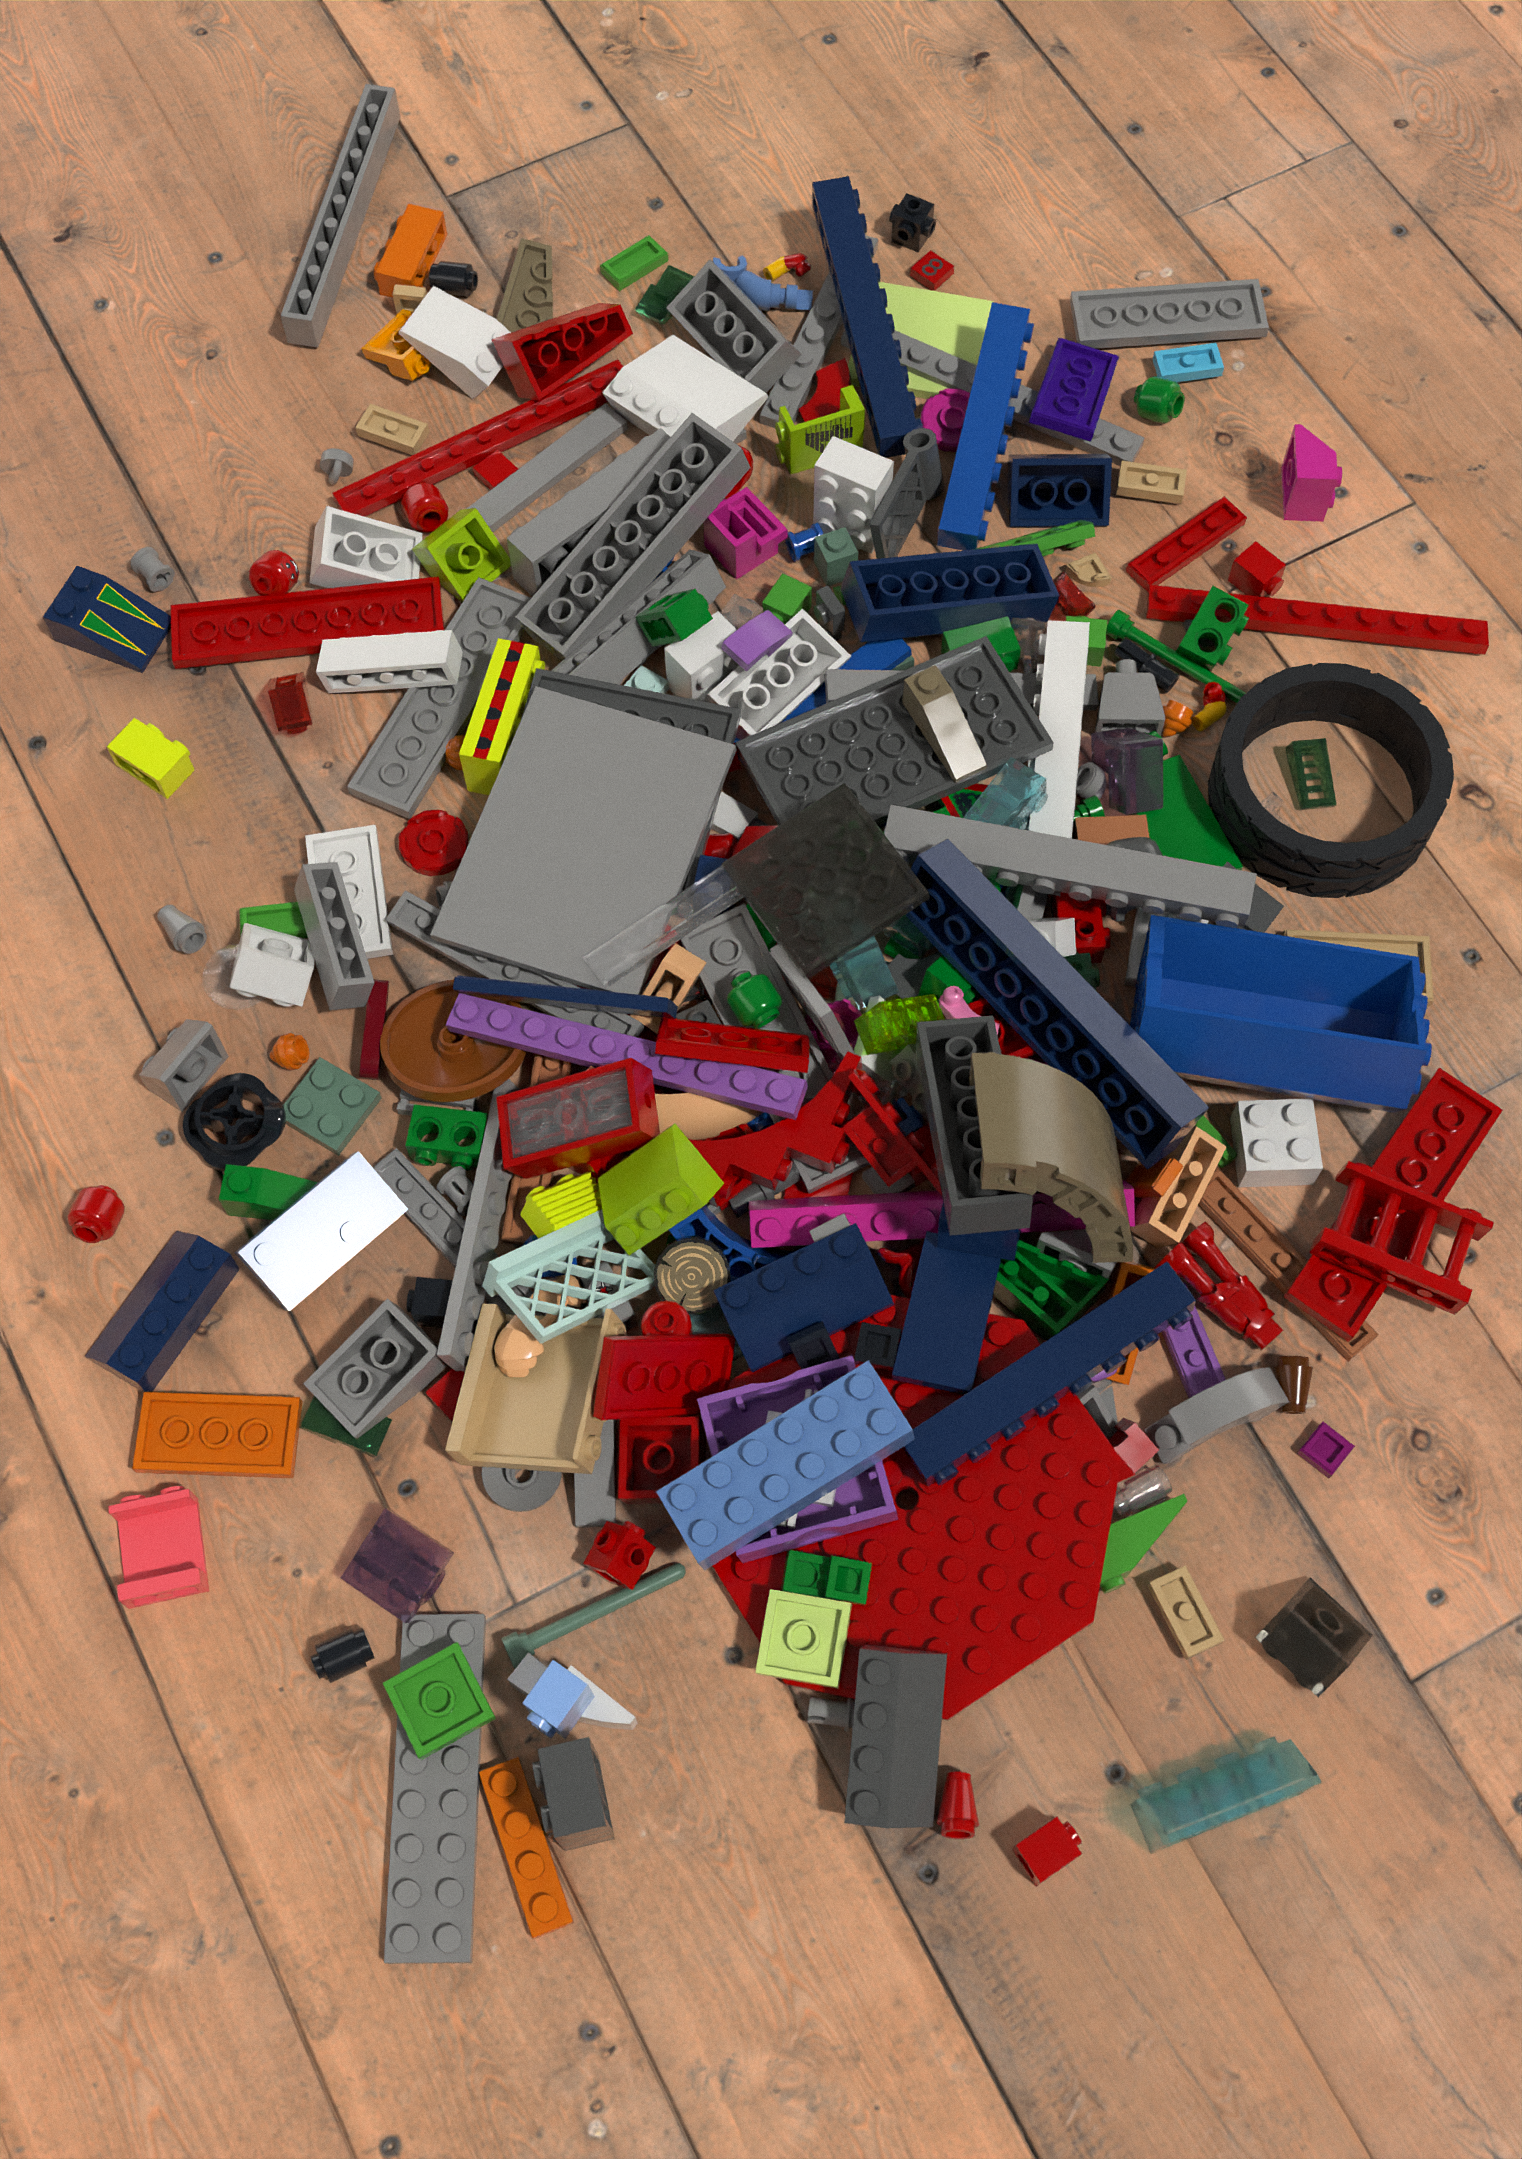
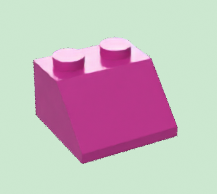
M1294 424L1281 466L1284 520L1323 522L1328 508H1333L1335 487H1340L1342 467L1337 466V455L1333 449L1303 425Z

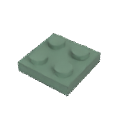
M319 1057L283 1105L286 1113V1125L339 1156L382 1097L379 1091Z

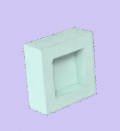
M642 665L624 685L664 694L669 690L668 680Z

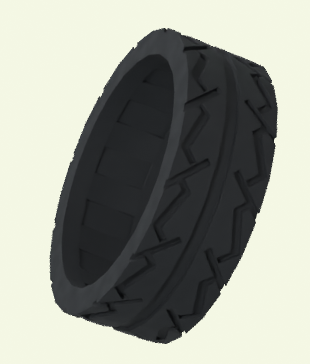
M1311 663L1286 668L1265 678L1261 683H1257L1240 698L1226 721L1208 780L1209 806L1213 808L1212 813L1234 852L1238 855V859L1252 873H1257L1258 877L1279 888L1287 887L1286 890L1309 897L1340 898L1373 892L1399 878L1417 861L1447 806L1446 798H1450L1454 770L1452 754L1447 749L1450 748L1441 724L1429 708L1421 705V700L1402 684L1380 673L1372 674L1370 673L1371 670L1349 664L1318 663L1313 666ZM1293 722H1331L1358 730L1385 748L1404 771L1412 792V818L1390 834L1369 841L1341 843L1323 841L1301 834L1278 821L1259 802L1250 789L1243 770L1242 752L1254 739L1269 730Z

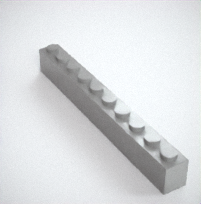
M365 84L281 313V320L288 343L319 347L401 117L395 88Z
M890 805L882 842V858L897 866L913 864L919 854L949 839L986 878L994 879L1003 886L1015 887L1021 884L1031 886L1033 890L1040 893L1063 892L1068 893L1071 898L1086 901L1094 898L1105 900L1106 904L1113 907L1123 908L1131 905L1141 907L1144 912L1159 915L1168 912L1178 914L1183 920L1196 922L1204 919L1215 921L1219 926L1232 928L1244 927L1250 915L1257 873Z

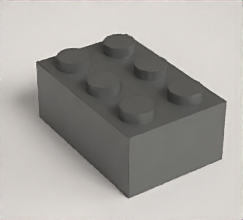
M586 1737L538 1749L540 1761L533 1762L532 1765L537 1789H540L541 1794H544L548 1803L546 1806H541V1815L545 1833H548L549 1838H552L553 1842H558L565 1851L615 1839L599 1756L590 1738Z

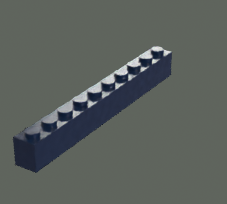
M849 176L812 182V208L877 453L885 458L905 455L904 437L912 430L923 428L921 419L915 418L914 411H916L914 393L907 390L906 385L909 384L906 365L901 366L899 359L902 358L899 339L894 340L892 335L895 331L894 320L891 313H886L885 308L888 305L885 288H880L878 284L881 281L878 263L872 262L874 257L871 238H866L865 233H867L865 214H859L858 211L860 208L858 189H852Z

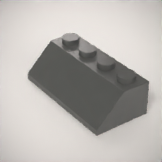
M867 1644L860 1648L844 1823L879 1828L933 1827L947 1653Z

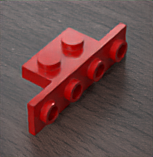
M855 1068L848 1073V1078L869 1105L843 1124L842 1129H845V1133L888 1187L918 1165L942 1196L936 1162L930 1165L922 1155L926 1150L925 1146L914 1132L906 1135L898 1124L903 1119L890 1102L883 1105L874 1093L879 1088L866 1072L859 1075Z

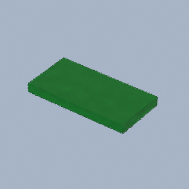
M1180 754L1117 777L1115 784L1132 815H1146L1149 838L1156 841L1163 856L1220 867L1229 862L1236 869L1242 870L1243 866Z

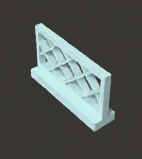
M601 1209L490 1261L482 1287L491 1297L499 1294L538 1342L542 1344L604 1313L606 1309H612L658 1286L659 1281L657 1280L658 1268L641 1249H638L631 1255H628L625 1250L623 1254L602 1250L604 1243L615 1238L604 1225L603 1211ZM584 1256L595 1259L594 1269L572 1264L573 1258ZM600 1260L622 1265L620 1275L600 1271ZM627 1266L641 1269L648 1277L642 1280L627 1277ZM548 1270L565 1273L564 1283L541 1279L542 1273ZM570 1275L591 1279L590 1290L569 1285ZM597 1281L618 1285V1292L612 1295L597 1292ZM517 1285L534 1288L533 1299L517 1296L511 1288ZM539 1290L561 1294L560 1305L539 1301ZM570 1296L588 1300V1307L582 1310L566 1307V1297ZM535 1311L558 1316L557 1322L544 1328L536 1319Z

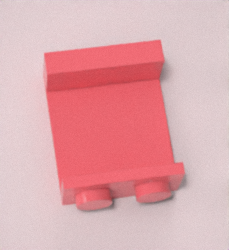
M182 1486L168 1487L160 1491L161 1495L145 1498L144 1495H131L122 1498L120 1504L108 1506L109 1514L118 1521L124 1584L117 1585L118 1600L128 1609L209 1592L198 1498L189 1489H185Z

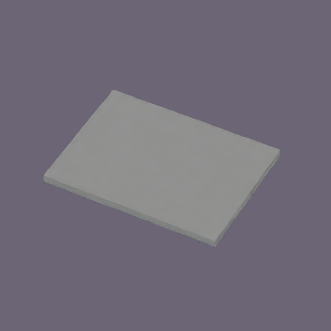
M535 686L430 934L432 940L591 990L641 995L734 758L736 745Z

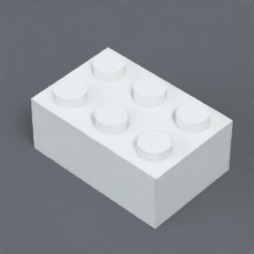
M833 436L814 466L813 524L818 523L823 534L846 527L855 547L872 554L875 548L869 524L893 481L894 461Z

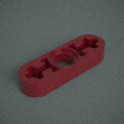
M374 979L375 983L367 1001L359 1078L378 1080L381 1063L380 1038L386 1021L389 981Z

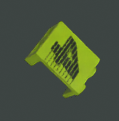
M854 386L841 388L839 412L794 425L786 406L779 407V422L775 423L779 443L775 444V451L781 464L785 463L790 475L814 468L833 436L863 448L865 408Z

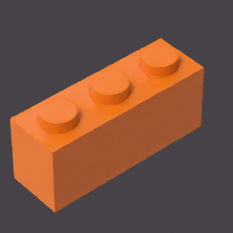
M413 204L407 205L403 216L400 215L397 219L393 237L389 238L386 242L385 253L381 261H378L374 268V279L378 283L380 295L393 298L392 294L395 284L416 287L424 286L430 273V268L434 264L447 237L443 211Z

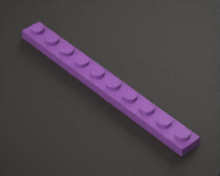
M459 993L446 1023L450 1032L586 1067L593 1066L597 1068L627 1058H633L652 1070L654 1084L793 1120L797 1119L808 1088L807 1081L801 1078L748 1065L655 1054L656 1042L462 993Z

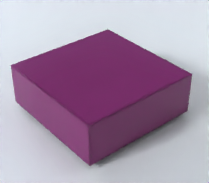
M1322 1421L1297 1454L1329 1479L1355 1446Z

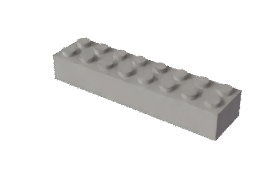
M691 413L515 616L526 633L563 661L651 584L750 469V465L742 448L694 413Z

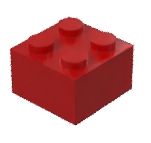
M700 1417L620 1419L618 1499L626 1504H663L656 1491L706 1461V1432L703 1420Z

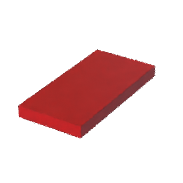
M663 1017L661 1018L655 1054L808 1073L809 1037L802 1034Z
M729 1334L604 1337L593 1417L600 1420L701 1415L697 1401L698 1398L728 1390L735 1336Z

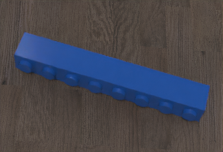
M994 302L991 304L938 528L937 546L963 551L977 548L979 541H985L989 521H984L985 512H992L995 492H990L992 483L998 484L1002 464L997 463L998 455H1005L1009 435H1004L1005 426H1012L1015 407L1010 406L1012 398L1018 399L1021 379L1016 377L1018 370L1024 371L1028 351L1023 350L1024 343H1031L1034 323H1029L1030 309Z

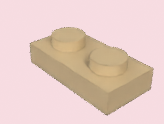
M373 404L368 406L355 427L357 436L410 455H414L419 451L430 433L427 423Z
M1121 461L1116 495L1182 504L1187 470Z
M1186 1566L1148 1583L1147 1586L1185 1660L1225 1641Z

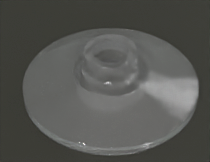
M239 943L226 946L213 954L206 963L202 976L203 986L209 998L223 1008L235 1010L252 1007L265 998L259 995L247 997L239 994L236 989L230 988L231 971L233 970Z

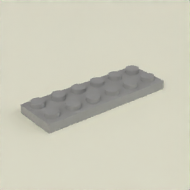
M1258 279L1073 291L1070 296L1077 343L1095 349L1267 337L1269 330Z

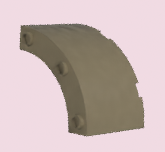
M994 1052L972 1053L969 1081L970 1086L975 1088L982 1150L981 1189L1015 1191L1032 1196L1037 1191L1053 1197L1054 1204L1063 1208L1075 1218L1080 1217L1091 1240L1093 1263L1133 1262V1243L1114 1127L1109 1114L1100 1100L1081 1082L1049 1065Z

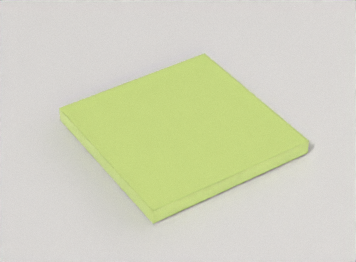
M885 282L878 283L880 288H885L888 305L885 309L887 314H892L896 331L977 365L991 304L994 301ZM851 355L848 364L851 382L853 386L860 387ZM908 372L909 384L906 385L908 392L913 391L915 397L929 399L931 396L933 398L939 394V391L949 389Z

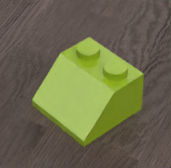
M476 508L459 510L412 548V551L431 577L439 576L441 586L461 603L478 577L492 582L511 566L510 557Z

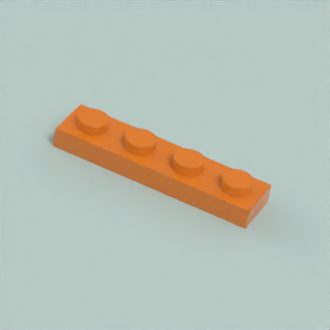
M516 1757L480 1771L479 1775L532 1938H539L573 1924L574 1921L520 1758Z

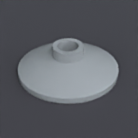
M482 1467V1481L489 1497L500 1507L515 1512L531 1511L548 1502L557 1491L562 1472L528 1470L531 1473L530 1478L527 1481L520 1482L516 1479V1475L522 1469Z

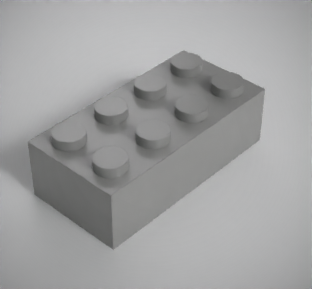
M711 260L702 267L667 306L670 313L716 362L765 393L802 355L729 276Z

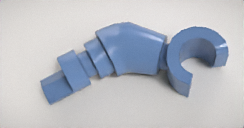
M743 255L737 258V266L731 267L723 265L720 258L713 257V262L729 276L760 310L769 311L770 307L779 308V304L785 305V309L811 310L813 290H799L798 285L787 284V288H780L781 284L771 283V280L761 278L747 271V261Z

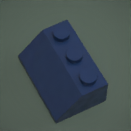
M1008 454L1007 488L1010 526H1060L1078 520L1091 522L1094 526H1109L1112 457L1108 454Z

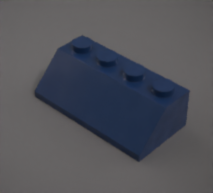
M857 1223L713 1290L752 1372L792 1354L793 1351L787 1338L823 1321L830 1336L894 1306L890 1293Z
M176 1231L85 1357L141 1392H153L240 1268L230 1253L201 1236Z

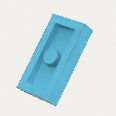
M1217 343L1154 351L1152 360L1157 377L1175 382L1222 376L1224 371Z

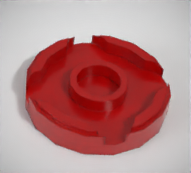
M439 809L427 810L414 815L399 835V850L406 865L416 873L426 876H441L456 870L469 844V834L462 820L457 816L449 815L447 811Z

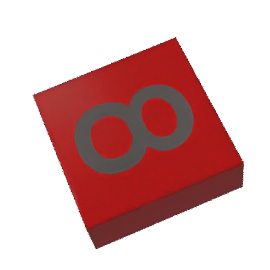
M931 250L910 268V276L932 291L938 289L954 274V265Z

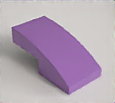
M767 610L731 634L722 642L721 649L747 672L764 655L768 657L793 636V632Z

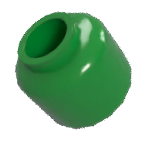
M1157 376L1149 377L1143 385L1137 387L1134 394V403L1137 404L1139 416L1161 424L1168 423L1173 418H1177L1185 402L1184 393H1182L1181 387L1177 382Z
M748 971L739 975L731 982L733 989L727 995V1003L741 1025L760 1029L780 1015L778 1009L782 1004V998L767 975L756 974L752 976Z

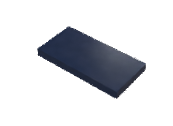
M926 1231L892 1379L965 1395L973 1390L1001 1258L937 1247L938 1233Z

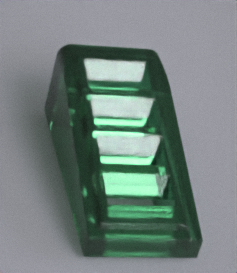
M1326 738L1292 741L1285 749L1300 810L1335 807L1337 804ZM1313 755L1314 757L1312 761L1302 760V756ZM1317 768V773L1305 774L1304 769ZM1320 780L1321 785L1307 786L1306 781ZM1323 792L1324 798L1309 799L1308 793Z

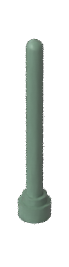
M680 1563L673 1564L638 1581L633 1590L621 1589L528 1635L526 1632L518 1635L515 1631L501 1638L514 1669L528 1653L534 1655L535 1649L682 1579L686 1574V1568Z

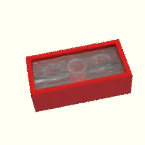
M627 1058L496 1097L503 1167L505 1170L525 1179L640 1148L660 1134L652 1070L633 1058Z

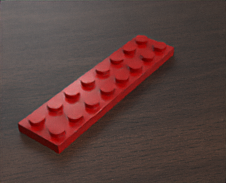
M439 576L288 592L281 597L260 595L171 605L172 662L175 669L318 654L321 651L322 641L327 639L445 630Z
M1438 1068L1371 1168H1373L1374 1172L1444 1201L1503 1109L1441 1068ZM1362 1193L1349 1231L1352 1239L1364 1244H1370L1384 1201ZM1398 1209L1385 1247L1388 1254L1402 1260L1406 1259L1420 1220L1419 1216L1403 1209ZM1336 1219L1329 1229L1334 1228ZM1312 1254L1283 1297L1349 1342L1354 1338L1387 1286Z

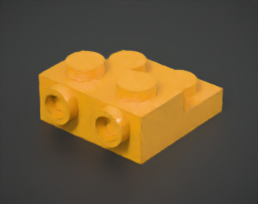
M402 309L361 350L366 359L386 364L393 376L413 381L429 371L431 362L398 334L399 330L413 313L412 311Z

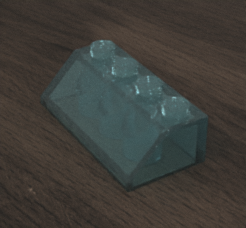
M1274 1736L1252 1745L1255 1753L1240 1758L1236 1751L1214 1760L1217 1768L1202 1773L1199 1766L1176 1775L1179 1783L1163 1788L1160 1781L1137 1791L1140 1798L1130 1805L1148 1849L1152 1854L1303 1794L1322 1783L1319 1775L1291 1739L1278 1744Z

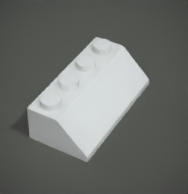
M803 609L785 624L793 632V636L769 657L764 655L747 672L739 665L708 693L705 702L741 709V719L736 734L738 739L742 740L780 724L825 682L824 674L826 669H839L851 658V655Z

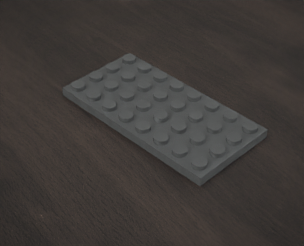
M987 636L735 742L739 757L778 826L788 836L798 861L824 850L844 825L856 821L863 833L887 822L890 805L912 809L921 808L1045 754L1053 749L1054 744ZM934 665L937 666L953 690L987 764L985 770L957 783L953 781L903 705L904 679Z

